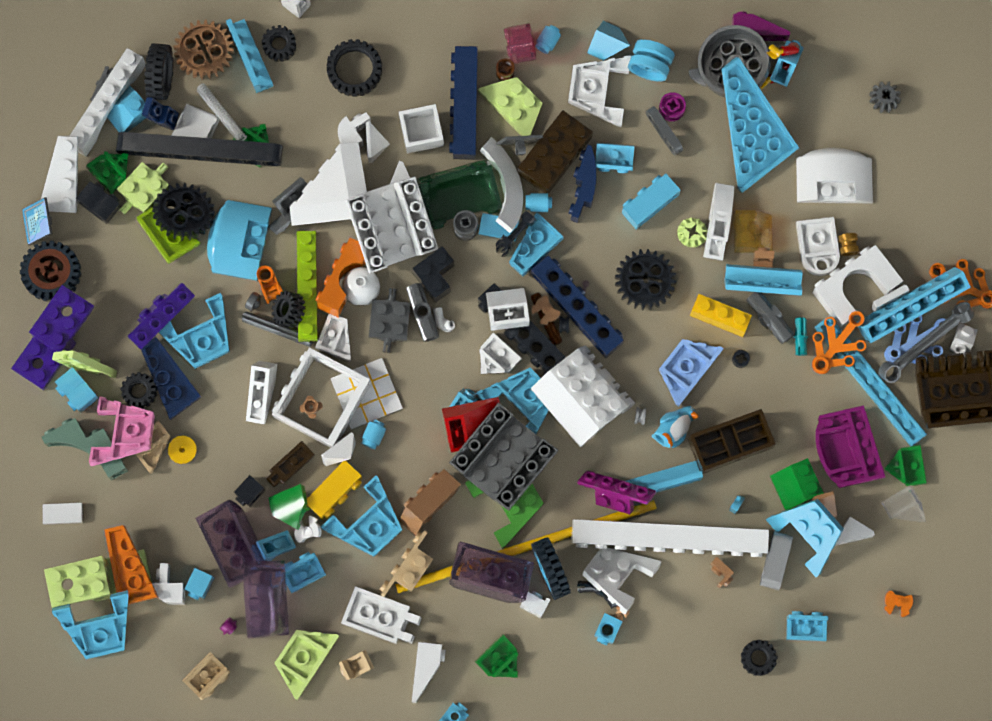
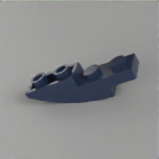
M587 145L586 150L582 149L579 158L582 161L580 167L576 166L573 175L576 178L575 184L580 186L577 187L574 196L577 197L576 203L571 204L568 214L571 215V221L576 223L579 221L583 206L591 208L594 198L596 162L591 145Z

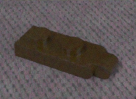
M301 441L269 470L271 474L266 480L273 487H276L279 483L284 485L315 454Z

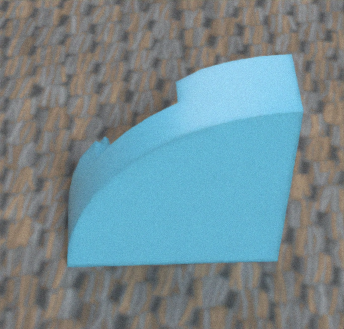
M738 495L729 511L735 514L745 498Z

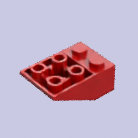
M499 397L442 408L451 453L459 451L498 403L500 404Z

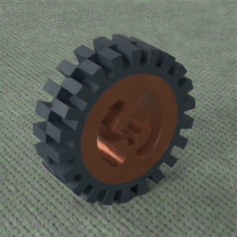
M46 241L41 242L42 245L35 244L33 250L31 248L27 250L28 254H24V261L20 263L21 280L29 293L37 299L47 302L52 300L62 285L71 291H75L77 289L76 284L79 285L80 283L79 277H81L82 273L79 260L75 253L61 242L55 243L50 241V243H46ZM48 260H57L63 264V270L60 271L55 262L53 264L51 261ZM41 272L46 280L49 279L53 283L42 282L38 278V273Z

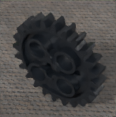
M176 183L175 188L169 185L168 191L163 188L162 194H157V200H154L152 212L154 213L153 219L156 220L155 225H161V232L167 230L166 236H169L171 233L174 234L173 239L180 236L181 241L184 240V236H187L189 241L192 235L199 238V232L204 235L206 229H210L215 211H213L214 204H210L211 197L206 198L207 192L200 193V187L196 190L193 189L194 184L188 188L186 183L183 184V187ZM184 199H189L191 202H186Z
M640 249L639 255L632 251V258L626 255V262L620 261L622 268L617 267L616 269L620 274L615 275V279L620 280L615 283V286L621 287L617 291L618 294L623 293L621 300L627 298V305L633 302L634 309L641 305L642 311L645 306L652 310L653 305L659 308V302L666 304L665 297L671 298L672 295L669 292H674L675 290L671 285H676L677 282L672 279L676 277V273H671L674 266H668L670 260L663 261L664 254L657 257V251L655 250L652 255L649 249H647L646 254H643V251ZM639 266L642 272L634 273L632 267ZM658 268L661 271V273L659 275L652 274L651 269ZM644 276L647 277V280H648L647 283H644V280H643V277H644ZM636 284L640 287V290L634 292L630 286ZM656 286L659 292L656 294L651 293L649 288Z

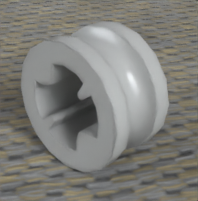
M636 408L634 424L640 422L644 425L646 408Z

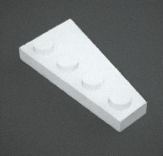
M58 136L41 197V199L47 197L50 212H77L79 138L77 136Z

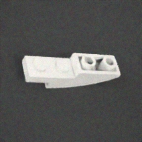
M715 183L704 258L723 261L730 229L734 186Z

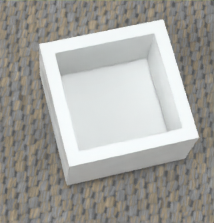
M436 104L399 111L407 154L444 146Z

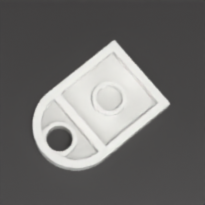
M834 217L796 221L801 262L804 268L809 273L817 276L831 273L838 265L840 259ZM817 262H825L827 268L825 270L818 269Z

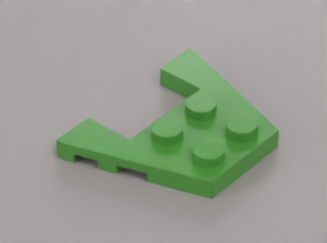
M470 481L465 482L473 498L484 493ZM533 484L529 486L510 511L502 507L511 522L494 532L502 549L506 547L511 539L544 505Z

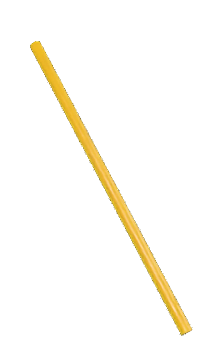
M652 500L647 505L642 503L634 506V511L630 515L618 511L594 519V521L619 522L655 510L657 507L655 501ZM572 527L422 575L414 588L532 550L531 543L546 537L550 539L551 543L572 537ZM399 583L395 584L398 594L408 591Z

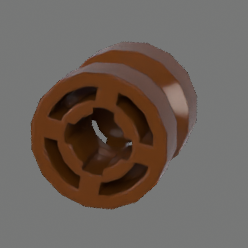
M507 58L498 61L496 76L500 81L514 77L515 66L513 61Z

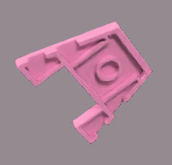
M99 397L98 415H116L111 447H91L90 466L150 450L155 420L154 412L132 405L131 407L126 406L119 401L114 400L113 402L105 397Z

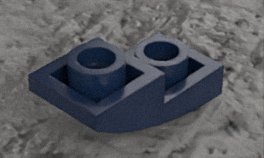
M147 97L142 111V115L152 122L169 130L175 129L179 113L170 106L162 105L154 98Z

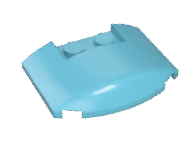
M231 200L225 202L217 212L208 235L207 255L212 267V273L257 281L256 273L261 265L272 208Z

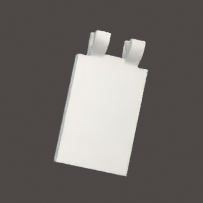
M355 586L341 623L397 644L398 639L412 644L415 636L404 631L408 622L419 626L422 618L409 613L410 606Z

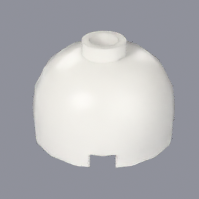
M357 267L350 270L342 283V289L347 296V300L354 305H369L372 303V299L376 300L380 292L379 278L374 272L369 273L365 267Z

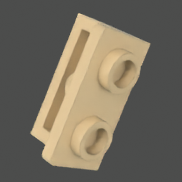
M209 652L182 681L203 700L213 694L214 688L219 683L222 684L226 681L230 671Z

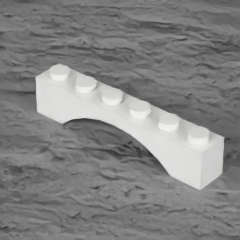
M128 48L70 134V136L79 137L78 152L86 157L96 143L101 128L113 106L124 91L137 80L145 67L144 58Z

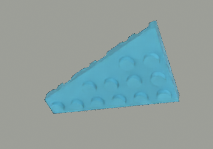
M736 57L722 68L737 187L743 193L798 150L799 147L740 58Z

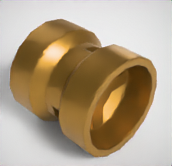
M857 233L839 235V243L842 244L840 249L841 256H852L860 253L859 246L856 243L858 240Z

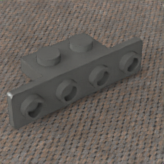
M301 177L272 201L282 214L268 226L276 235L285 231L287 226L291 224L290 205L294 201L297 202L303 194L302 190L307 185Z

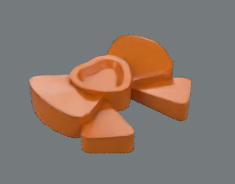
M888 591L885 595V604L887 606L884 609L888 614H891L895 605L897 607L901 606V617H905L910 614L909 610L913 605V596L896 595L893 591Z

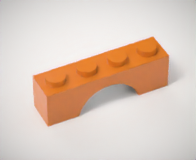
M349 238L347 243H343L340 250L342 254L339 259H335L332 266L334 270L331 275H327L324 281L326 286L323 291H319L316 297L318 309L338 318L347 302V296L339 284L341 278L353 268L364 267L366 264L359 241L353 238Z

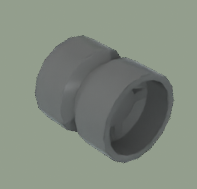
M463 210L455 215L453 226L456 237L460 240L468 241L477 235L478 219L473 212Z

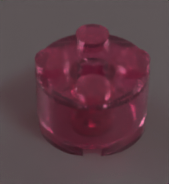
M530 23L504 28V35L508 45L506 46L508 57L514 64L536 60V50Z

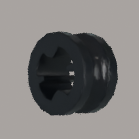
M559 316V333L563 331L569 333V316L566 318Z
M737 350L732 357V362L737 368L746 367L750 361V355L745 350ZM740 354L744 355L746 361L738 363L739 359L736 360V357H739Z

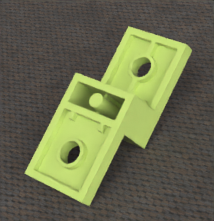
M144 549L138 550L137 552L151 580L146 552ZM98 556L44 569L52 608L91 599L97 602L109 599L110 594L116 593L110 557ZM67 579L73 581V586L69 590L63 588V582Z

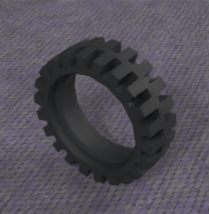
M350 39L346 43L345 41L341 42V45L337 44L335 49L331 50L330 56L327 59V75L330 83L341 94L345 93L347 96L351 94L353 97H357L358 94L363 96L365 92H371V89H374L377 83H379L382 76V62L377 50L371 44L368 45L366 41L360 42L359 39H356V41ZM358 51L370 58L373 70L365 82L351 85L339 78L336 72V65L344 54Z
M152 43L147 52V63L145 64L146 77L144 80L146 95L155 100H167L173 81L174 60L172 57V47L168 44Z

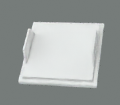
M186 104L171 136L212 138L220 120L216 115Z

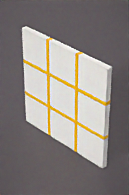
M382 358L353 369V371L369 378L371 385L349 423L351 430L369 421H374V419H379L403 409ZM340 374L330 379L344 411L359 383Z

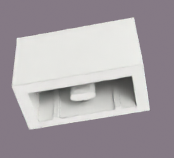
M524 288L486 293L491 331L529 326V313Z

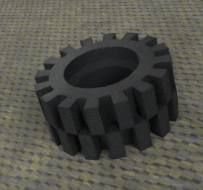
M278 25V28L272 26V30L268 28L266 30L267 33L263 34L262 46L266 56L268 55L269 59L272 60L273 58L276 62H278V59L281 62L285 58L287 60L290 59L289 56L294 55L297 45L292 31L288 30L286 26L282 28L281 25ZM279 37L286 40V46L281 50H277L272 46L273 40Z
M289 291L280 292V295L276 296L277 300L274 299L273 303H275V306H272V309H274L271 312L272 316H274L273 321L276 324L293 328L299 325L298 321H302L301 315L304 316L305 314L303 313L306 307L303 306L305 300H302L303 297L300 294Z
M137 372V374L132 373L130 377H126V381L122 382L121 395L129 406L132 405L144 409L145 406L149 407L150 403L155 401L157 387L153 379L147 374H142L141 372ZM136 384L146 386V393L140 398L132 395V388Z
M751 641L743 648L741 653L743 668L749 674H753V676L768 674L777 664L778 656H776V649L774 650L773 645L769 644L768 641ZM760 650L765 653L766 662L763 665L758 666L753 663L751 657L754 651Z

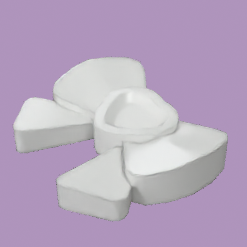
M309 516V526H304L302 520L299 524L301 526L299 530L295 529L294 533L297 542L303 543L307 538L321 536V527L317 523V518Z

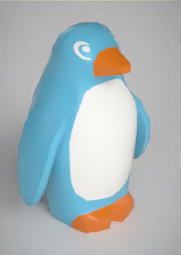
M691 406L668 412L660 419V426L652 434V438L664 447L675 448L685 440L691 421L699 416Z

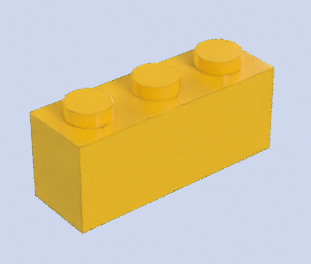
M698 294L690 316L740 337L744 336L752 317L748 313L701 294Z
M343 461L307 498L306 506L321 520L325 517L328 519L335 512V506L338 503L340 505L343 504L349 497L347 494L352 489L355 491L362 484L360 481L362 476L347 461Z

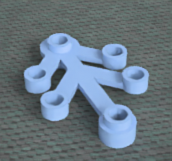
M922 315L918 317L919 322L910 321L911 325L907 342L901 346V337L906 331V325L902 326L903 331L894 330L893 343L884 352L886 361H896L946 319H938L932 328L917 337L918 325L922 321ZM940 345L930 346L924 353L931 354L933 357H939L943 353V348ZM934 348H938L940 354H935ZM891 352H897V357H893ZM914 359L911 363H914L916 365V359Z

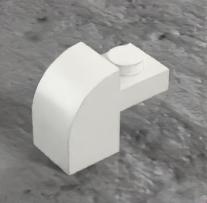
M367 112L356 115L351 122L347 116L341 120L338 126L340 144L358 142L359 148L364 146L358 132L366 127V122L370 121L371 123Z
M160 563V568L156 570V579L159 580V583H152L159 599L167 604L185 605V584L170 583V565L168 563Z

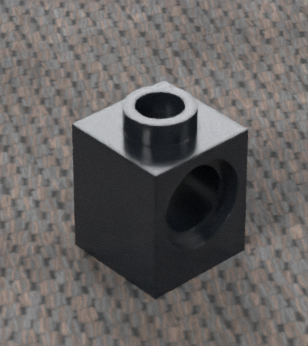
M249 475L234 491L237 496L235 500L243 507L245 505L251 507L266 490Z

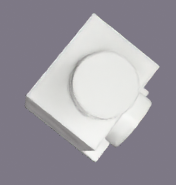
M524 591L519 599V602H521L520 608L541 618L550 599L546 598L544 601L542 600L543 596L533 591L531 594Z

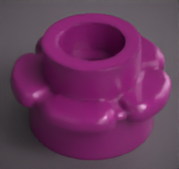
M229 617L220 626L219 629L223 631V635L226 633L230 635L237 628V620Z

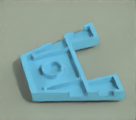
M221 293L205 300L213 315L212 319L177 335L170 321L159 332L195 369L230 352L223 296Z
M531 367L476 393L481 400L499 397L501 394H504L530 421L526 427L535 434H537L549 412L531 390V387L541 379Z
M376 475L363 487L374 498L376 503L354 524L346 529L332 515L321 526L324 531L373 557L403 531Z
M818 499L799 505L796 508L782 511L779 514L771 515L766 519L776 532H779L788 523H791L817 552L815 556L805 563V566L815 577L822 573L832 549H834L844 530Z
M128 590L110 594L114 609L113 614L75 622L70 604L52 608V614L60 621L61 626L71 636L73 643L85 659L124 651Z

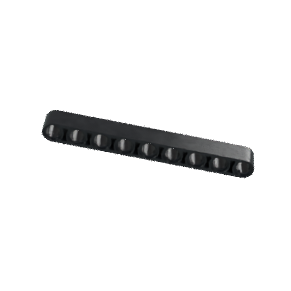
M119 132L116 153H125L132 156L281 166L283 146L276 143Z

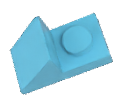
M288 530L256 542L266 561H272L278 555L296 548Z

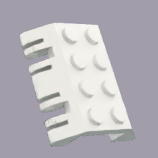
M586 345L578 348L563 359L531 387L534 394L580 447L592 439L600 429L619 414L625 413L635 404L631 397L626 398L628 396L626 392L620 394L617 391L620 387L619 383L613 384L616 380L606 368L601 369L603 367L601 363L595 365L592 362L595 356L594 354L588 355L591 351Z

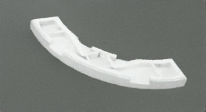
M491 137L481 148L480 152L490 161L501 176L500 181L505 198L496 222L511 233L519 221L523 208L522 184L511 158Z

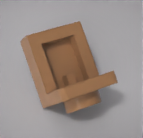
M758 248V251H755L753 254V266L773 268L774 251H770V248Z

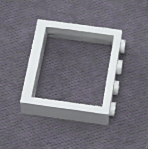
M309 348L307 352L305 351L301 355L299 367L294 368L290 376L292 379L289 385L286 384L281 391L282 397L279 402H275L272 415L275 419L331 448L343 436L369 389L371 380ZM314 359L359 383L329 438L283 415Z

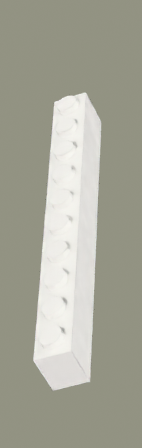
M574 519L572 520L571 543H576V547L587 548L588 544H595V548L607 549V545H615L617 550H626L627 546H634L636 551H646V547H652L655 552H665V548H671L674 553H685V549L693 550V554H704V550L712 551V555H724V551L731 552V556H743V552L751 553V557H762L763 553H768L769 530Z

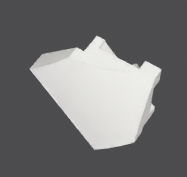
M492 333L480 349L481 374L510 373L521 361L522 357L495 333Z

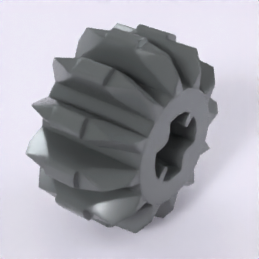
M881 81L879 86L874 85L873 91L869 93V96L872 97L869 102L875 104L874 110L880 108V113H883L884 109L887 113H890L891 109L896 110L897 104L901 102V98H899L901 91H895L897 85L891 87L890 81L886 85Z

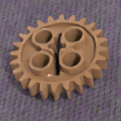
M205 19L204 24L197 20L196 26L190 22L191 28L188 29L184 26L185 33L178 32L181 39L175 38V42L178 45H174L173 48L177 51L174 53L175 58H178L176 60L177 65L181 64V70L186 69L187 75L193 72V78H196L199 74L201 80L204 79L205 75L211 79V74L213 73L218 77L217 71L220 70L224 73L223 66L230 67L228 61H233V57L230 54H234L235 51L231 48L234 46L233 41H230L232 39L231 35H227V29L222 30L221 24L215 27L214 21L209 25L207 19ZM207 35L213 36L211 40H204ZM196 36L200 37L212 63L208 62ZM190 43L196 44L194 48H187ZM214 51L221 52L218 56L212 55ZM198 59H204L202 64L195 63Z

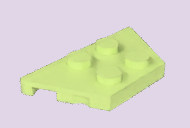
M517 77L478 89V93L521 136L531 135L540 113L542 102Z
M62 350L61 352L53 353L52 360L69 368L73 367L78 371L98 375L99 373H104L116 378L117 370L100 363V359L89 357L87 353L72 350Z
M296 630L275 661L277 669L296 700L300 698L340 637L339 635Z

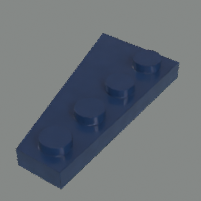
M156 336L141 349L170 420L202 398Z

